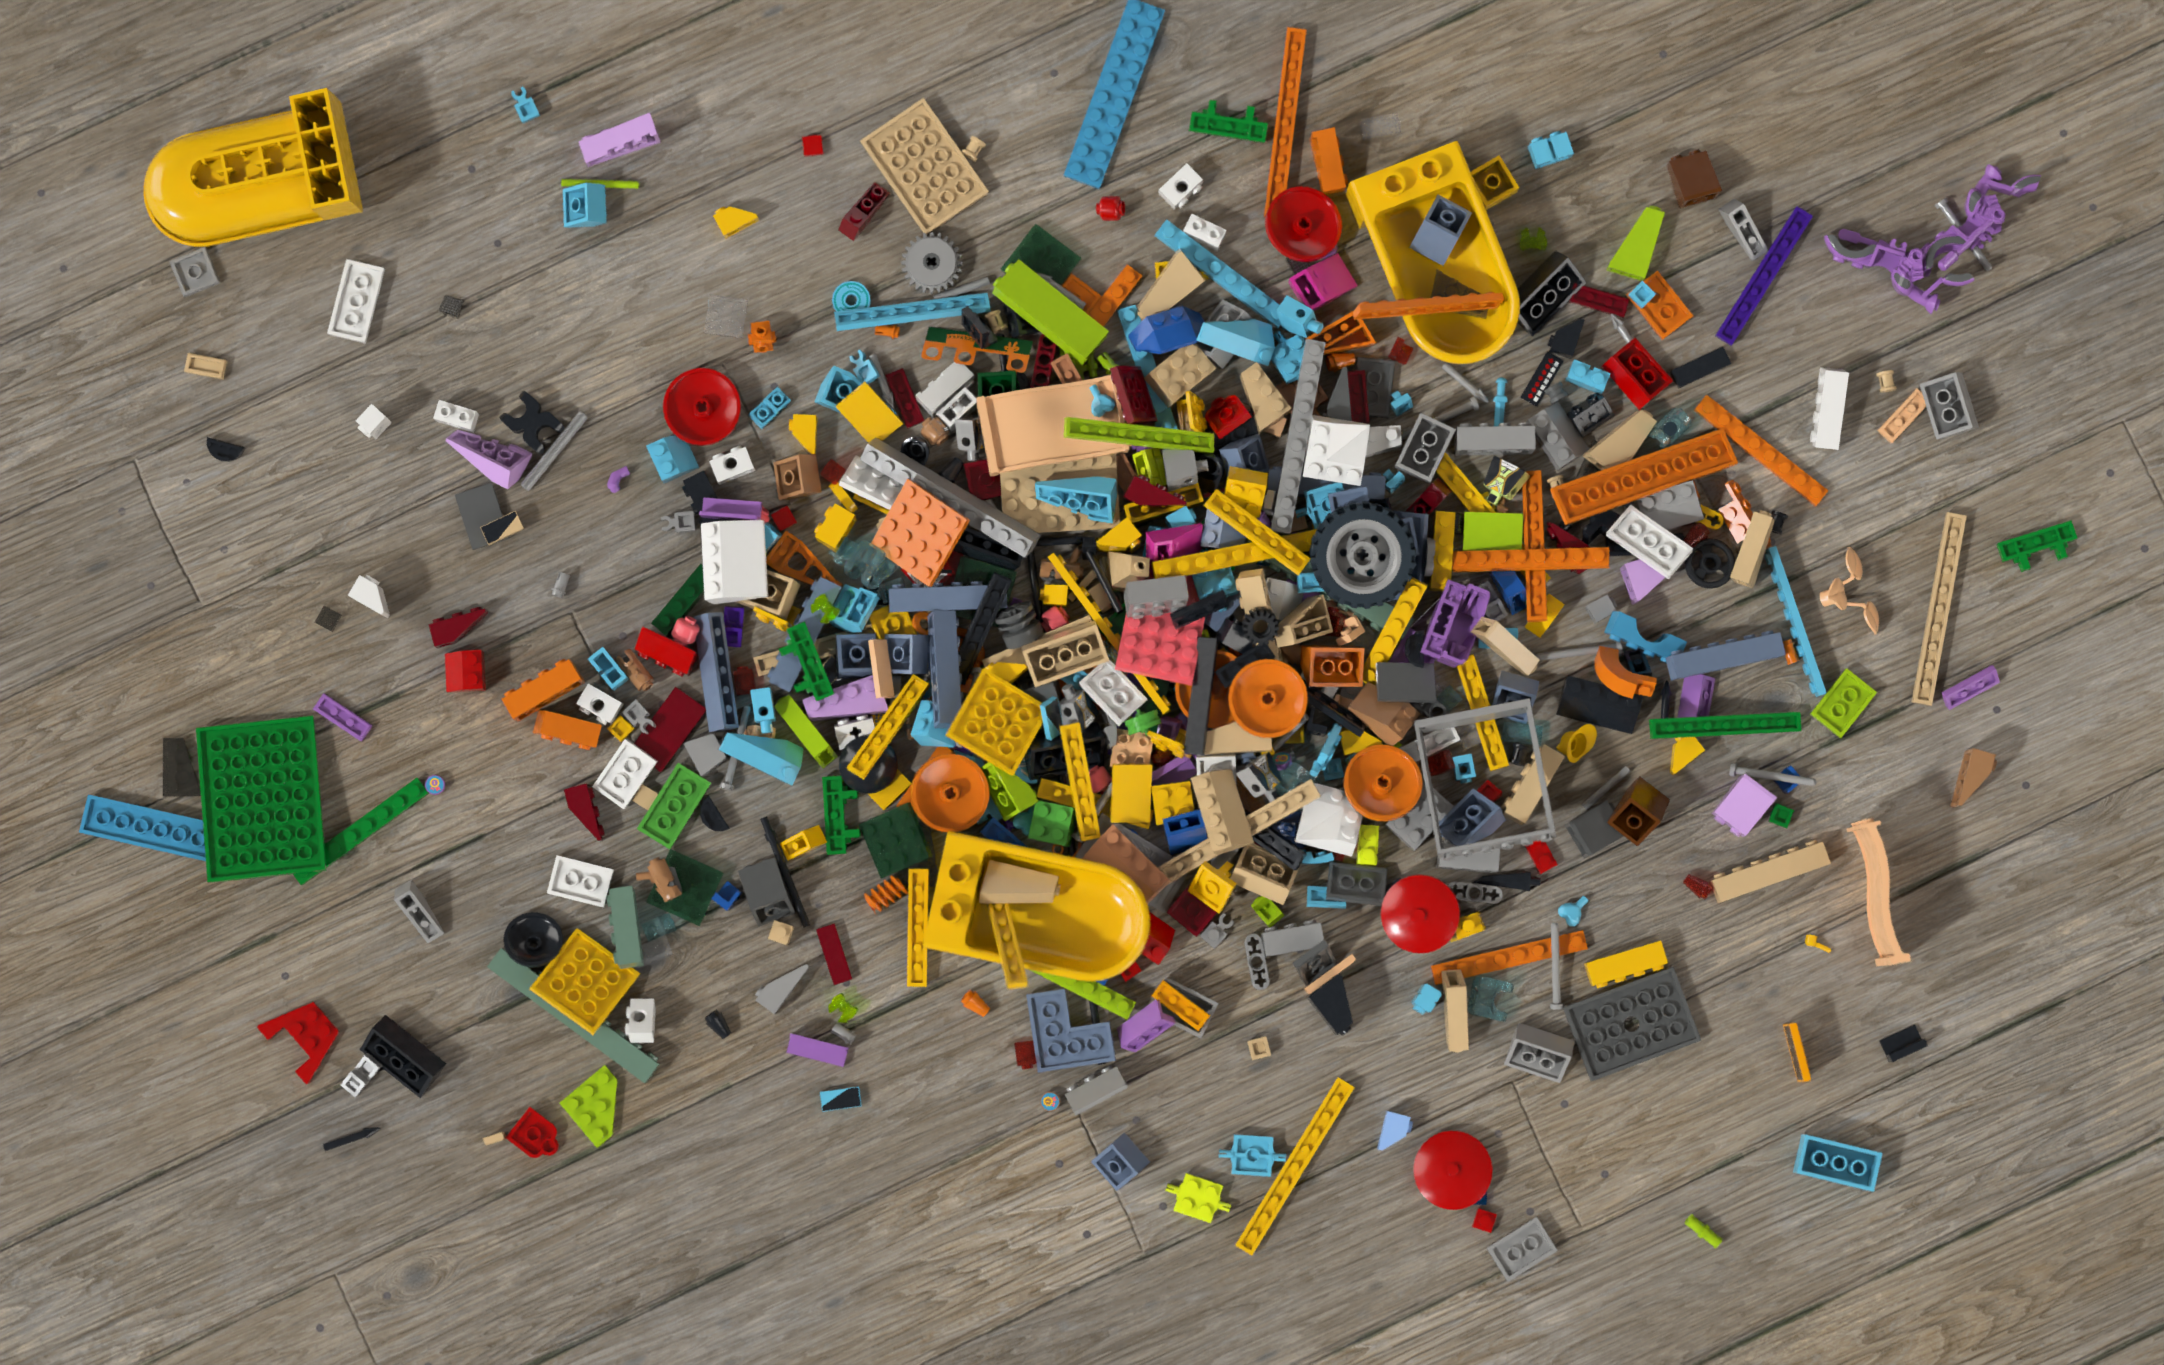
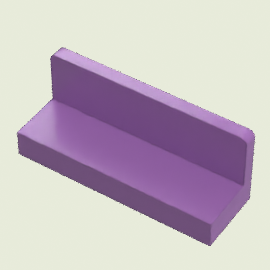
M703 498V508L699 515L703 518L761 520L762 502Z
M1702 674L1684 678L1677 718L1709 716L1715 678Z
M1184 756L1182 759L1177 757L1152 772L1151 786L1182 782L1197 774V770L1190 760L1191 758Z
M1154 1000L1117 1028L1121 1048L1137 1052L1174 1025V1017L1162 1013L1160 1001Z
M790 1033V1041L786 1053L844 1067L849 1048Z

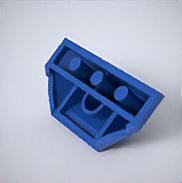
M1179 306L1147 316L1128 335V338L1135 351L1163 354L1197 343V337L1205 321L1199 312Z

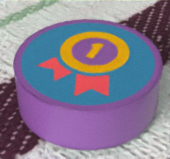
M1277 752L1272 757L1278 770H1285L1292 764L1291 755L1288 752Z
M432 775L427 778L425 788L430 794L439 795L445 790L446 784L442 777Z

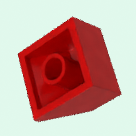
M465 650L445 654L447 693L486 691L484 651Z
M1149 912V935L1141 954L1159 965L1170 950L1176 930Z

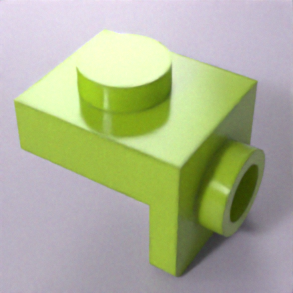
M1257 897L1251 905L1256 914L1269 928L1284 917L1281 910L1272 900L1266 897Z

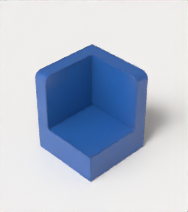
M1791 765L1780 772L1782 774L1800 776ZM1773 780L1784 794L1789 793L1799 785Z
M727 881L711 899L726 911H729L742 892Z

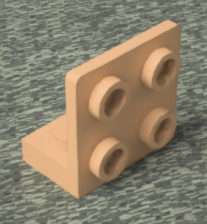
M1117 729L1116 745L1112 748L1109 770L1112 771V764H1150L1153 745L1150 741L1151 738L1142 732L1129 735L1128 730Z

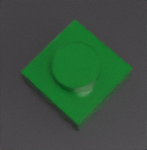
M1775 803L1768 822L1787 829L1794 810Z

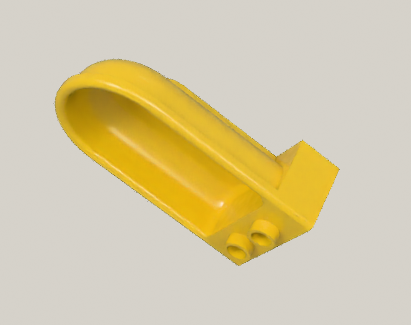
M328 88L289 96L291 111L189 133L172 140L156 154L146 172L144 202L151 220L163 234L178 243L192 247H208L363 212L341 101Z
M1454 141L1351 181L1346 192L1347 199L1359 229L1367 227L1395 300H1413L1418 297L1427 299L1434 296L1449 297L1455 294L1465 296L1471 293H1477V295L1487 292L1503 293L1504 300L1496 309L1402 316L1411 337L1417 345L1430 356L1452 364L1476 363L1491 357L1502 349L1511 338L1518 323L1520 314L1519 293L1459 142ZM1437 195L1472 212L1444 266L1409 248Z
M948 831L923 947L963 957L968 956L1001 963L987 903H979L990 860L1059 876L1058 884L1061 885L1059 895L1054 896L1053 903H1008L1024 969L1081 981H1101L1122 973L1140 956L1149 935V909L1141 889L1121 870L1099 862Z

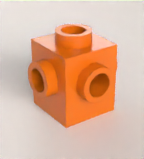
M770 320L750 323L751 334H748L749 346L753 345L754 353L774 351L773 343L776 342L775 331L771 330Z

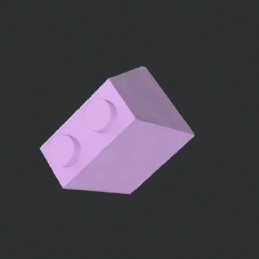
M1640 559L1626 563L1620 568L1632 605L1638 603L1665 578Z
M1743 774L1738 777L1712 814L1715 816L1714 820L1718 823L1728 825L1731 828V833L1737 837L1740 835L1744 837L1777 797L1747 774Z

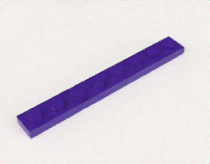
M1798 206L1795 207L1715 337L1730 346L1733 345L1813 216Z

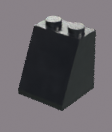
M1338 973L1309 995L1307 999L1333 1033L1342 1036L1352 1029L1350 1025L1353 1023L1343 977Z

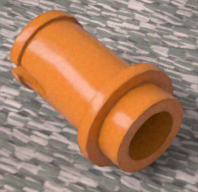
M896 324L894 326H876L875 335L892 337V339L898 338L900 327Z
M1791 639L1783 641L1788 665L1800 661L1793 645L1795 642H1792Z

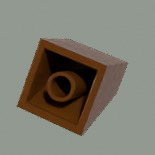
M1695 150L1685 157L1677 155L1671 157V160L1667 163L1679 209L1716 199L1722 192L1707 151Z
M1639 776L1627 789L1607 823L1638 847L1661 823L1670 799Z

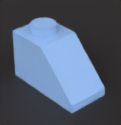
M1386 1111L1377 1149L1384 1150L1406 1137V1134L1410 1133L1413 1122L1410 1121L1411 1117Z

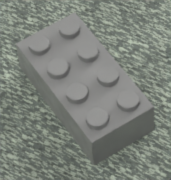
M1466 423L1460 424V427H1457L1454 432V456L1531 455L1536 449L1535 426H1530V423H1518V426H1511V423H1500L1499 426L1482 423L1479 424V427H1472V424Z

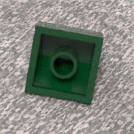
M1016 370L978 373V397L1020 390Z

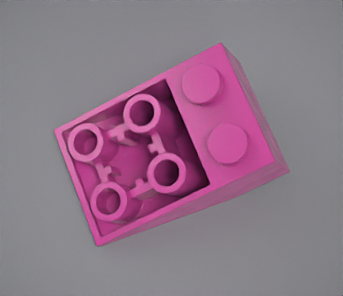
M1338 253L1304 269L1289 278L1288 281L1299 302L1313 311L1320 309L1357 287L1356 282Z
M1202 523L1146 532V558H1150L1149 571L1153 577L1152 562L1201 553Z

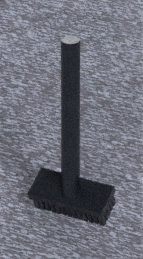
M1083 537L1082 560H1089L1117 614H1120L1124 610L1096 559L1095 537Z

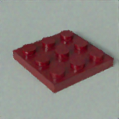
M1115 366L1110 368L1111 380L1116 386V396L1122 405V415L1127 424H1152L1157 422L1158 419L1141 366Z

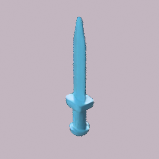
M1499 377L1496 380V383H1498L1497 396L1493 398V402H1495L1494 426L1504 423L1505 402H1508L1507 397L1504 396L1505 383H1507L1504 377Z

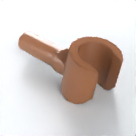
M1501 496V500L1495 510L1496 513H1506L1509 508L1504 506L1506 498Z

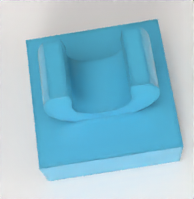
M1641 281L1628 296L1642 309L1656 293Z
M1397 390L1391 394L1393 397L1392 409L1397 417L1413 407L1412 399L1408 393L1401 396Z
M1388 469L1383 474V476H1386V489L1391 494L1405 482V476L1400 471L1394 475Z
M1340 758L1329 761L1325 771H1323L1325 781L1344 777Z

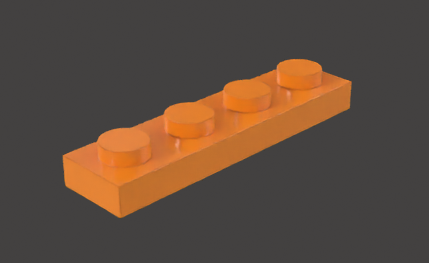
M1127 264L1088 315L1104 327L1143 276Z

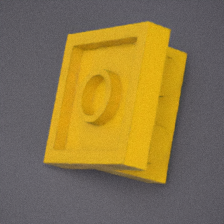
M1204 861L1188 892L1217 913H1220L1237 884L1230 879L1232 876L1230 871L1234 865L1227 861L1217 870L1211 864Z

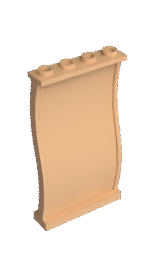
M1111 376L977 397L976 404L990 477L1026 468L1080 461L1122 452L1127 453L1132 445L1064 438V418L1066 417L1127 424V421L1123 418V408L1117 399V389L1111 380ZM1095 384L1101 394L1108 395L1115 402L1114 410L1105 412L1101 417H1095L1091 412L1094 396L1089 388Z
M1874 818L1852 823V827L1847 828V832L1854 833L1865 862L1868 923L1873 942L1880 956L1875 959L1876 966L1894 965L1911 961L1909 953L1904 954L1892 926L1889 907V867L1885 848L1876 828L1877 825H1881V822H1874Z

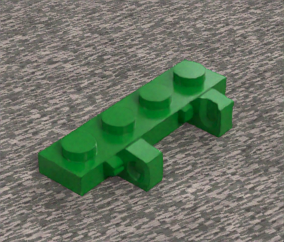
M1209 100L1208 110L1203 109L1202 113L1192 111L1189 132L1265 143L1268 123L1258 122V118L1254 117L1255 107L1247 106L1246 117H1241L1240 119L1220 116V113H1215L1217 104L1215 100Z
M2067 521L1997 543L1996 546L2002 563L2013 560L2014 564L2018 563L2020 571L2024 572L2031 569L2028 558L2031 557L2032 553L2049 548L2050 551H2055L2057 560L2060 561L2068 557L2065 550L2068 547V542L2078 538L2072 521Z
M805 621L787 628L790 639L786 640L787 646L779 648L781 656L793 652L794 656H798L805 673L803 676L804 681L793 685L796 693L805 689L807 693L813 692L816 702L834 695Z
M842 776L822 777L827 855L847 854V843H851V838H860L861 829L849 830L848 825H845L844 804H847V799H859V795L856 790L848 791V786H843Z

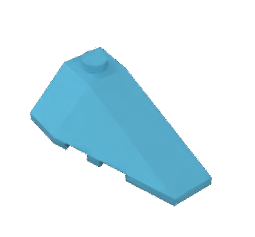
M1249 319L1247 321L1234 320L1231 322H1203L1197 337V341L1266 366L1269 365L1275 350L1272 325L1257 319Z
M833 366L819 388L815 403L841 413L836 408V405L862 383L851 372Z
M1097 476L1038 481L1035 483L1036 499L1057 507L1062 505L1071 509L1072 513L1077 514V512L1088 515V519L1106 523H1113L1117 500L1116 479Z
M727 732L719 750L786 784L793 785L801 769L804 748L784 739Z

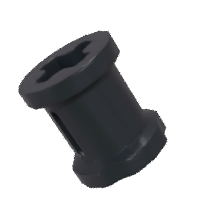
M1772 510L1771 514L1775 522L1771 532L1781 535L1783 532L1781 529L1785 519H1788V515Z
M1513 743L1514 749L1508 762L1524 767V759L1530 748Z

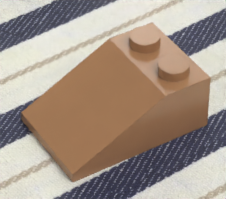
M1370 682L1363 686L1348 707L1356 717L1390 746L1403 739L1420 715L1408 702H1377V686Z
M1975 748L1964 752L1950 807L1962 806L1991 774V771L1995 770L1997 760H1995L1996 754Z

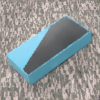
M1054 696L1040 704L1045 736L1048 740H1052L1061 734L1059 726L1063 725L1058 697Z
M859 1087L820 1092L822 1112L862 1106Z

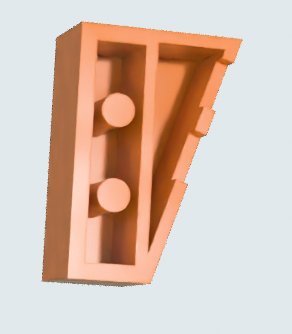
M1335 127L1312 132L1310 143L1321 192L1329 195L1345 191L1346 185H1348V178L1346 173L1343 174L1344 160L1343 156L1339 153L1340 143L1338 136H1336Z
M1354 311L1326 326L1319 334L1314 333L1306 338L1326 342L1323 356L1373 346L1376 343L1362 319L1354 320Z
M538 710L533 733L541 735L542 739L550 741L553 738L559 739L560 743L565 745L579 744L578 748L590 751V747L596 748L602 725L546 710Z

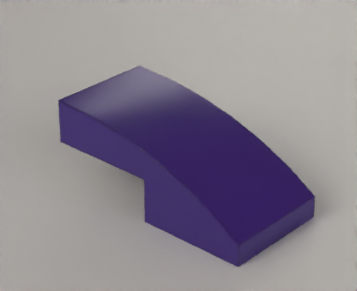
M724 607V625L728 647L741 648L745 607Z

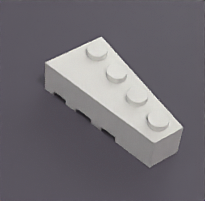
M1820 367L1818 392L1815 399L1816 411L1813 414V423L1815 425L1814 431H1811L1810 442H1813L1814 447L1839 450L1849 372L1843 369Z
M1401 425L1370 427L1365 458L1400 448L1402 445Z

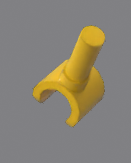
M1806 935L1805 944L1807 946L1820 948L1830 953L1831 948L1817 943V936Z

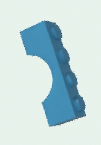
M1620 611L1612 612L1604 633L1610 635L1609 639L1616 642L1622 640L1627 643V647L1634 650L1640 648L1644 650L1643 654L1654 658L1656 655L1665 664H1667L1666 657L1671 656V652L1677 650L1684 651L1687 641L1671 634H1663L1657 640L1649 642L1639 634L1636 623L1637 619Z

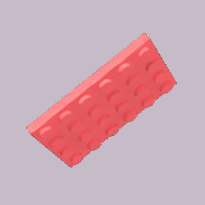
M1149 571V577H1148L1147 579H1145V580L1154 579V577L1152 576V574L1150 573V571ZM1192 575L1185 576L1189 596L1187 606L1199 601ZM1171 612L1163 613V615L1158 617L1145 615L1140 619L1127 618L1126 613L1115 670L1192 686L1198 657L1197 641L1198 637H1202L1205 617L1175 629L1170 617Z

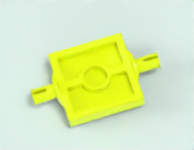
M1189 1173L1185 1174L1184 1180L1179 1187L1168 1183L1165 1190L1176 1194L1177 1201L1173 1211L1211 1223L1217 1209L1229 1212L1231 1204L1220 1201L1222 1184Z

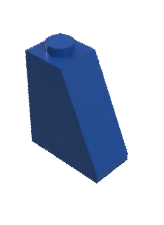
M1488 571L1512 615L1527 608L1526 589L1515 571Z

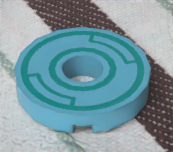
M844 282L833 293L832 303L836 312L870 308L871 299L869 292L859 282ZM855 296L857 298L856 304L848 305L846 303L847 297Z

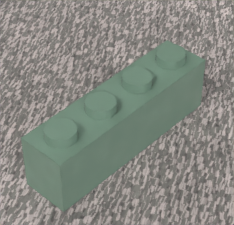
M633 886L609 889V895L606 898L607 905L611 907L612 914H609L610 926L614 928V933H611L612 944L616 945V952H613L614 962L621 969L644 966L635 889Z

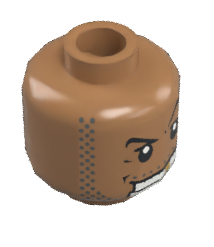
M929 417L922 423L921 435L930 445L940 446L949 438V427L939 417L933 419Z

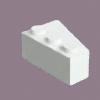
M953 362L935 381L932 380L928 384L929 387L922 393L918 392L915 395L916 400L934 417L964 387L970 388L974 383L973 379L975 376L965 365Z

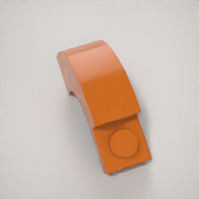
M1599 646L1595 657V671L1605 686L1617 694L1628 698H1633L1634 694L1652 697L1657 678L1628 671L1619 661V649Z

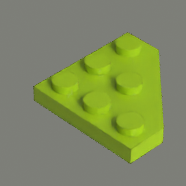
M606 1065L602 1066L560 1102V1105L596 1148L613 1136L618 1079Z

